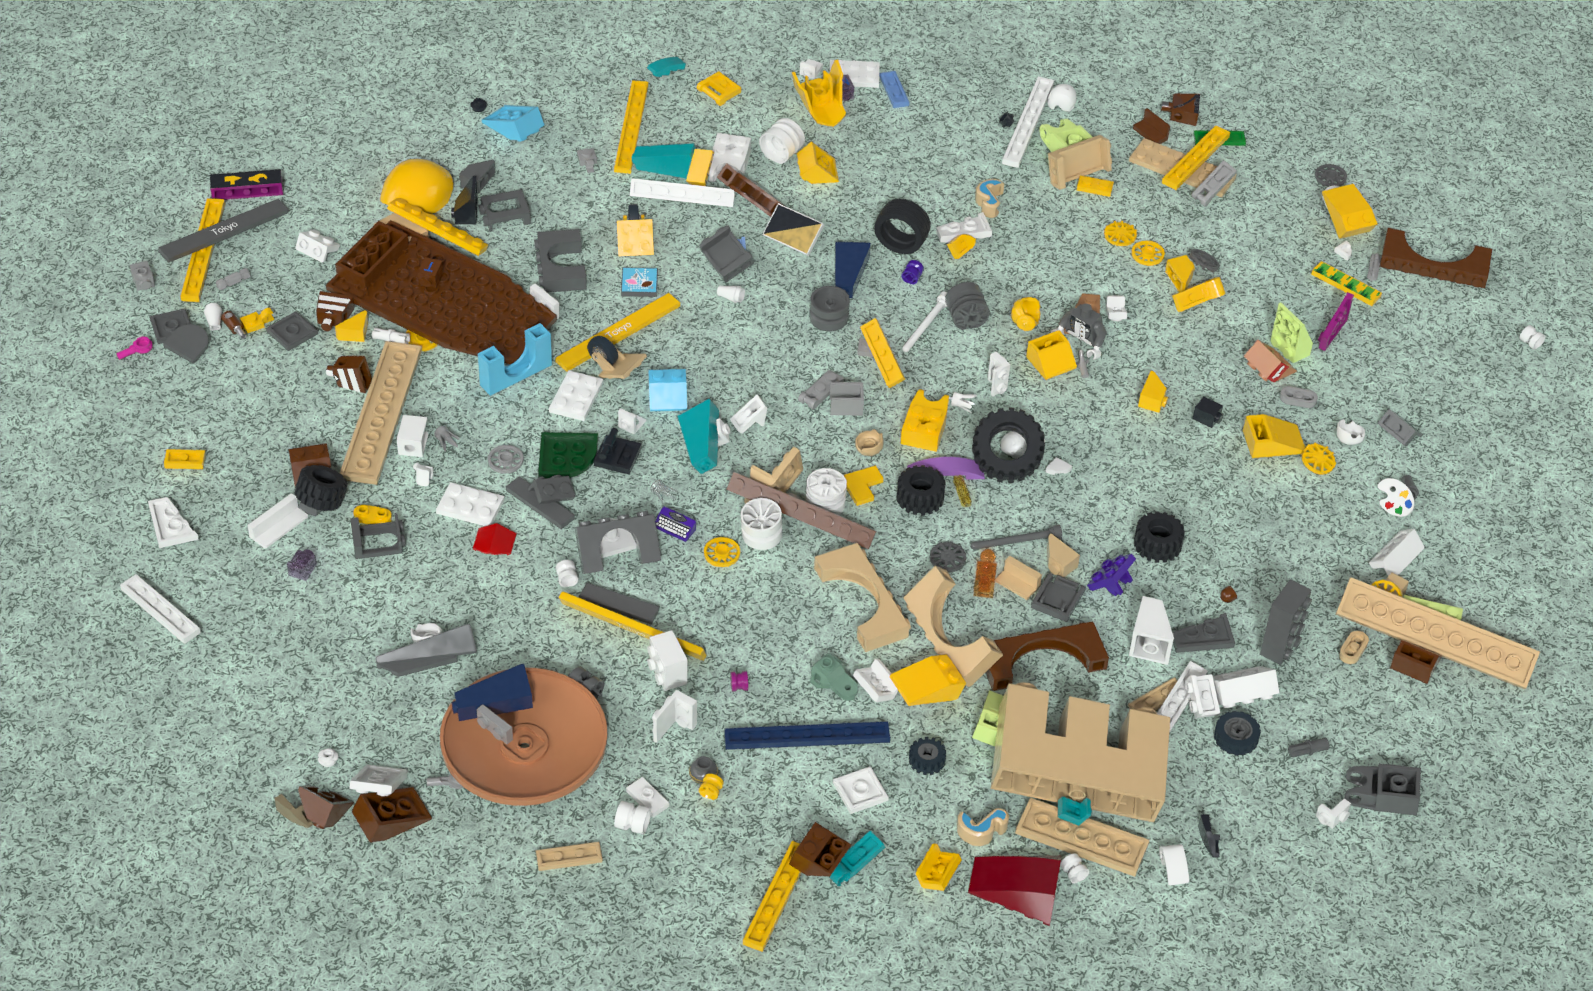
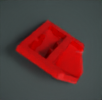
M498 523L478 528L473 550L484 554L511 555L517 533Z

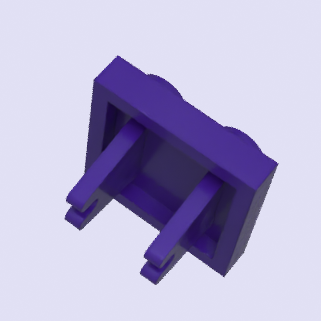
M1131 553L1123 556L1122 554L1113 560H1105L1101 564L1102 568L1091 576L1092 580L1087 584L1088 588L1094 591L1105 587L1112 595H1121L1123 590L1118 581L1120 580L1124 584L1133 581L1128 569L1136 560L1134 555Z

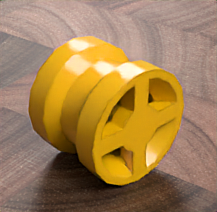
M706 774L703 778V784L699 787V793L702 797L715 800L718 798L719 790L723 787L724 782L715 774Z

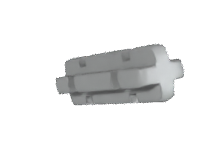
M1378 253L1372 254L1370 257L1367 274L1369 281H1376L1378 278L1381 257Z
M247 268L241 269L239 273L237 271L224 277V279L217 280L216 286L219 290L227 288L226 286L230 287L241 282V279L246 280L250 278V272Z

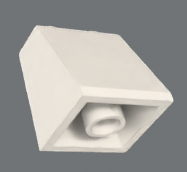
M1143 596L1133 631L1129 656L1168 665L1174 636L1163 601Z

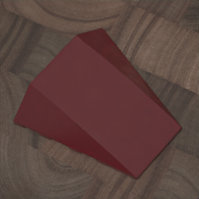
M1062 855L975 857L968 893L993 904L997 903L1005 906L1008 910H1015L1024 914L1025 917L1042 921L1043 924L1050 926Z

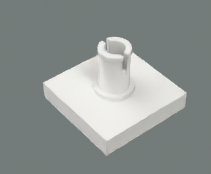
M622 528L613 529L605 534L600 545L601 558L636 549V542L632 534Z

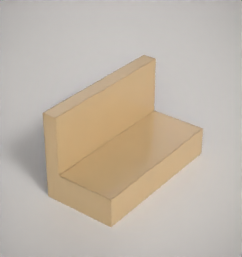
M1009 556L1005 560L1004 571L995 579V582L1028 600L1040 587L1042 574Z

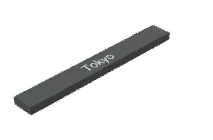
M279 199L273 200L158 247V252L170 263L288 213V208Z

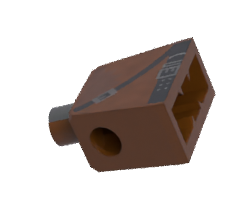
M1175 93L1173 94L1172 102L1162 101L1161 111L1171 112V121L1197 126L1200 94Z

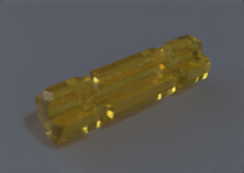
M962 475L955 476L953 483L961 500V506L970 507L972 500L969 496L964 477Z

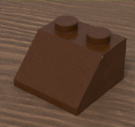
M327 443L288 449L295 487L300 471L305 466L321 465L331 468Z

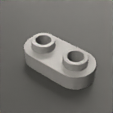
M1291 386L1282 388L1280 393V400L1283 403L1304 408L1314 407L1318 399L1317 394L1312 390Z

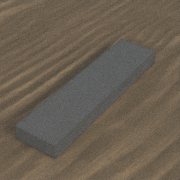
M520 476L506 486L508 493L561 530L575 519L573 513L557 502L539 504L535 491H529L528 487L531 484Z
M586 583L579 595V598L651 625L659 612V606L590 583Z

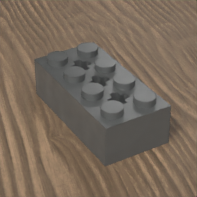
M1291 579L1288 581L1271 605L1259 655L1279 665L1284 660L1288 661L1290 659L1293 647L1297 648L1302 640L1300 635L1305 628L1303 623L1309 614L1306 610L1312 602L1310 598L1311 589Z

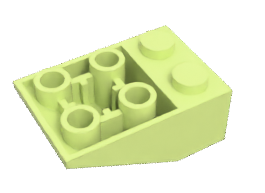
M1280 302L1270 341L1275 348H1278L1283 353L1285 358L1295 363L1310 356L1313 343L1305 325Z
M989 690L972 738L995 747L999 707L1003 695Z

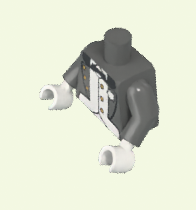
M1086 303L1068 310L1058 323L1059 327L1053 329L1051 333L1060 330L1064 335L1063 329L1065 328L1066 332L1094 347V349L1087 351L1088 358L1093 353V360L1100 358L1101 351L1099 348H1102L1107 334L1102 316L1092 310L1090 304Z

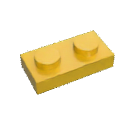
M1080 175L1076 191L1110 197L1114 182Z
M166 449L164 468L203 469L206 457L205 450Z

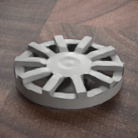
M512 445L495 447L488 455L490 468L502 474L516 472L524 462L522 451ZM515 454H519L520 456L517 458H513ZM491 458L498 459L497 461L491 462Z

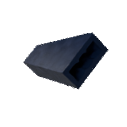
M835 242V287L845 290L849 298H853L870 258L871 243Z
M519 664L454 692L455 701L451 702L453 714L457 713L459 721L477 718V709L481 705H484L496 715L533 708L532 693L525 665Z

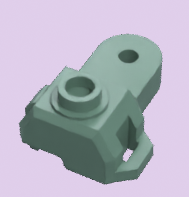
M827 653L813 664L810 683L817 689H831L841 699L846 701L854 700L858 694V684L845 672V665L837 656Z

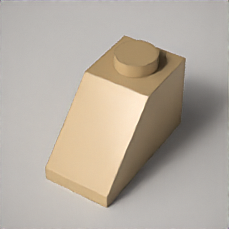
M1050 534L1047 543L1048 568L1052 574L1065 577L1078 567L1080 555L1053 534Z

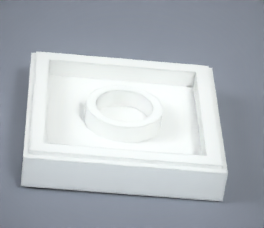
M871 766L833 779V784L850 814L888 801L889 797Z

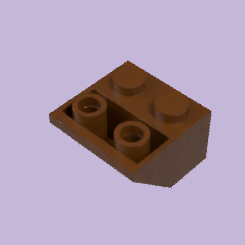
M1401 640L1394 653L1390 669L1428 684L1442 655L1406 640Z
M815 822L795 850L789 865L806 876L830 877L852 844Z

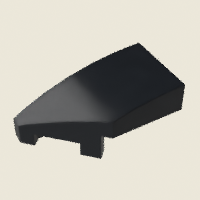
M1201 814L1198 824L1201 839L1213 858H1219L1218 843L1220 834H1212L1209 814Z

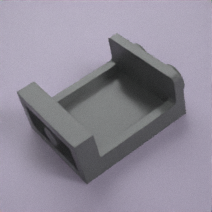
M728 225L718 229L713 236L705 238L699 245L703 255L725 283L754 264L752 255L744 249Z

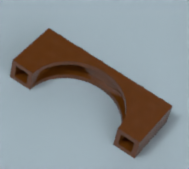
M1388 228L1380 267L1456 282L1458 284H1466L1477 288H1485L1493 249L1475 245L1472 253L1462 260L1439 262L1427 259L1416 253L1408 245L1405 231Z
M1083 622L1076 625L1062 626L1060 628L994 640L1003 656L985 674L992 691L1007 689L1008 684H1012V667L1021 656L1031 651L1054 649L1068 653L1079 660L1088 673L1107 669L1109 656L1094 622Z

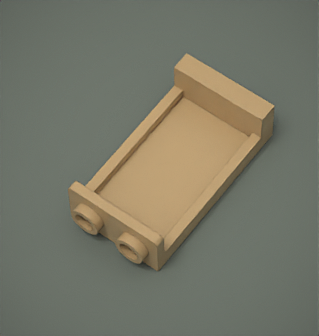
M1098 135L1048 153L1051 184L1061 190L1066 188V182L1077 179L1080 175L1085 176L1102 169L1108 172L1112 171L1110 141Z

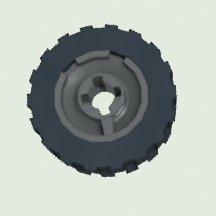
M1241 711L1226 712L1216 722L1214 740H1216L1217 746L1228 754H1234L1235 756L1250 754L1257 748L1261 734L1260 725L1250 714H1245Z

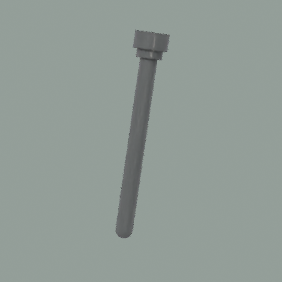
M1060 524L1052 525L1051 528L1045 531L972 542L970 547L976 550L1048 538L1050 534L1062 540V529Z

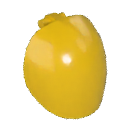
M408 159L402 161L391 170L384 182L380 201L388 205L394 199L401 198L408 204L417 206L428 214H433L448 203L453 190V179L444 167L431 160Z

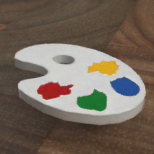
M1387 478L1378 484V488L1388 494L1386 499L1380 500V505L1388 513L1404 517L1413 511L1415 505L1414 497L1404 483L1396 479ZM1395 487L1396 491L1392 492L1390 488Z

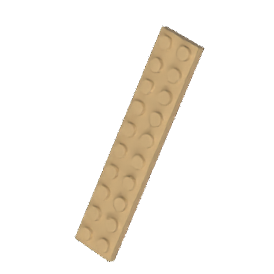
M385 341L340 474L347 481L378 484L422 352V346Z
M1351 577L1335 614L1398 640H1406L1440 654L1446 659L1523 689L1527 688L1540 651Z

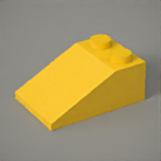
M1354 184L1322 191L1339 239L1370 232L1378 224L1372 208Z
M947 654L930 656L889 676L908 706L956 700L966 685L965 680Z

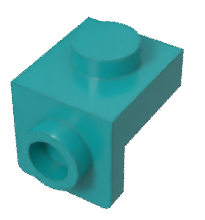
M1063 796L1058 800V818L1080 826L1091 816L1092 808L1091 799L1085 798L1081 803Z

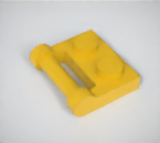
M719 71L699 82L696 87L698 91H703L715 100L719 106H722L727 100L741 93V87ZM708 86H711L713 89H715V90H716L717 92H719L721 95L719 96V95H718L717 93H715L713 90H711L710 88H708Z

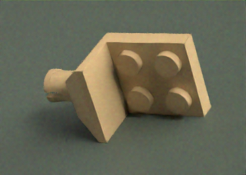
M793 447L790 452H787L780 465L773 469L772 475L752 465L750 478L786 493L803 471L800 450ZM747 498L744 499L745 504L751 501Z

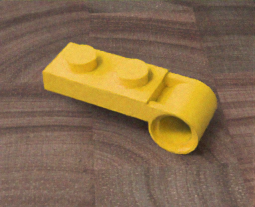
M1216 277L1176 293L1172 297L1177 311L1182 312L1210 299L1223 296L1226 293L1221 278Z

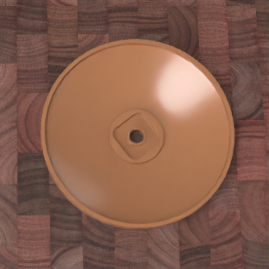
M525 668L532 693L533 708L497 714L498 717L512 727L513 740L509 744H505L502 740H497L489 730L483 729L478 724L477 718L459 721L457 713L453 714L452 704H450L440 728L441 752L449 772L465 789L495 803L513 806L537 805L568 795L583 785L594 774L604 757L607 746V723L604 712L599 702L588 689L574 679L555 671ZM502 670V671H499V672H495V673L489 674V675H487V676H485V677H482V678H480L479 680H477V681L473 682L472 684H470L469 686H471V685H473V684H475V683H478V682H480V681H482V680H485V679H487V678H489V677H492V676H494V675H496V674H498V673H501V672H503V671H505V670ZM522 743H527L530 746L527 748H521L519 745Z

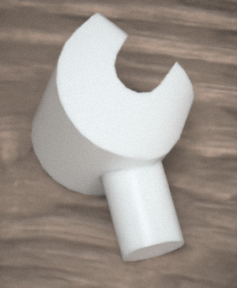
M415 463L413 468L416 470V483L420 486H428L430 479L433 477V467Z

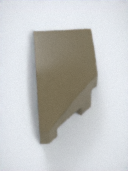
M282 794L274 798L276 810L285 818L306 828L313 825V822L307 819L303 805L294 808Z

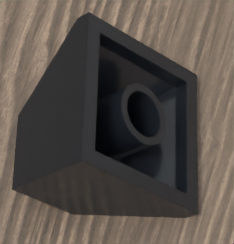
M472 176L456 198L455 207H451V218H455V224L476 225L478 208L477 176Z

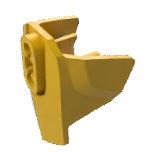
M838 59L834 60L830 73L823 71V79L817 78L809 81L808 76H805V82L800 84L795 71L792 72L794 87L816 123L825 126H836L846 115L842 105L843 72Z

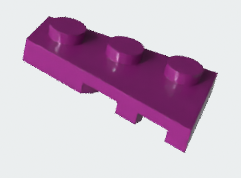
M1347 292L1333 318L1327 324L1325 331L1321 332L1318 338L1320 342L1319 349L1326 351L1347 322L1354 297L1353 294Z

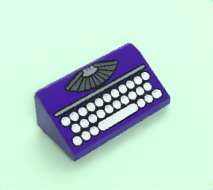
M663 506L655 521L656 529L684 542H687L696 531L695 520Z

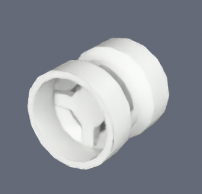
M1529 325L1522 331L1519 339L1524 343H1528L1529 347L1535 350L1543 344L1546 336L1541 332H1537L1536 328L1532 325Z
M563 560L556 565L558 581L562 587L574 586L578 582L575 563L571 560Z
M1076 853L1065 857L1060 864L1063 871L1068 873V878L1073 884L1084 880L1089 875L1088 868L1081 863L1082 860Z

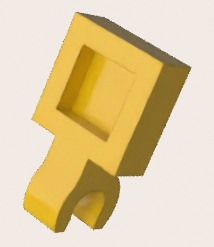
M265 308L259 315L257 312L241 317L240 322L244 325V329L248 334L265 328V323L273 321V312L271 308Z

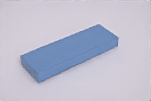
M896 71L879 73L880 80L892 107L909 106L910 102Z

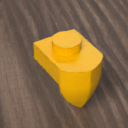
M961 234L951 240L947 246L955 259H959L975 246L976 239L968 234Z

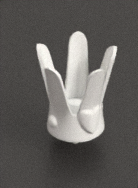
M954 392L953 397H949V399H952L951 406H957L972 413L967 408L970 409L972 408L971 405L975 404L963 398H974L977 395Z

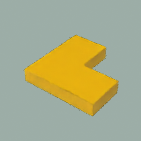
M876 465L844 475L847 481L846 489L856 506L874 501V495L869 487L883 483L884 480Z

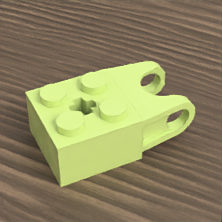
M1061 119L1059 128L1052 127L1049 124H1042L1040 126L1041 139L1051 152L1092 138L1081 125L1076 126L1069 119Z

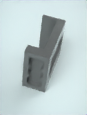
M522 189L481 197V204L478 205L480 215H484V226H488L490 232H492V224L522 219L524 225L531 224L530 210ZM515 199L517 209L501 212H491L487 208L491 203Z
M394 513V522L359 526L358 517L350 518L355 559L403 554L402 546H406L405 536L400 535V532H404L403 522L398 520L397 513ZM391 533L397 537V542L393 546L362 550L361 536Z

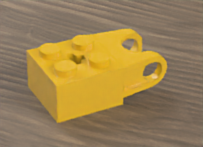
M919 389L906 415L901 431L900 444L937 452L946 426L949 395L942 396L938 401H929L924 397V390Z

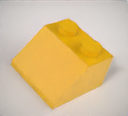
M810 142L797 153L800 176L804 181L807 180L811 184L839 182L835 158L816 144Z

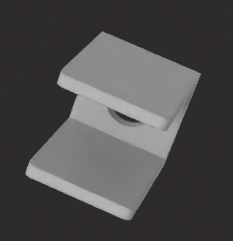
M831 382L830 415L863 416V382Z

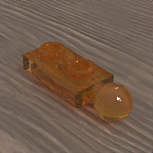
M991 549L983 550L980 554L981 561H977L973 596L993 598L997 563H993L996 555Z

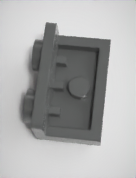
M556 475L547 479L539 477L534 479L533 483L528 487L529 491H535L539 504L568 501L576 497L569 476L561 477V475Z

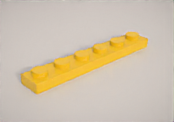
M1215 125L1162 178V184L1177 190L1229 138L1230 132Z
M396 198L388 204V210L477 256L487 250L488 244L484 243L480 238H474L466 231L459 230L453 227L452 224L441 221L435 215L428 214L422 211L421 208L408 204L404 199Z
M791 841L743 938L744 946L763 952L802 873L789 865L800 843Z

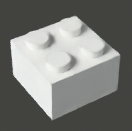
M673 631L650 637V646H647L650 659H647L650 670H654L656 673L655 679L657 684L662 685L664 691L686 685L687 658Z

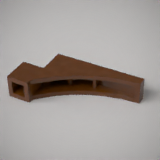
M728 163L725 164L717 176L726 186L740 194L770 217L778 203L787 207L762 185L748 178L740 170Z

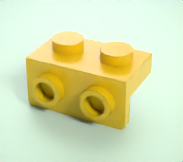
M933 843L916 870V876L921 887L944 891L962 860L960 855L957 853L941 852L938 844Z

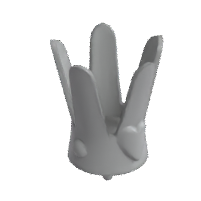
M440 426L435 430L434 435L440 441L445 452V441L458 447L451 436L458 440L460 438L449 432L446 426Z

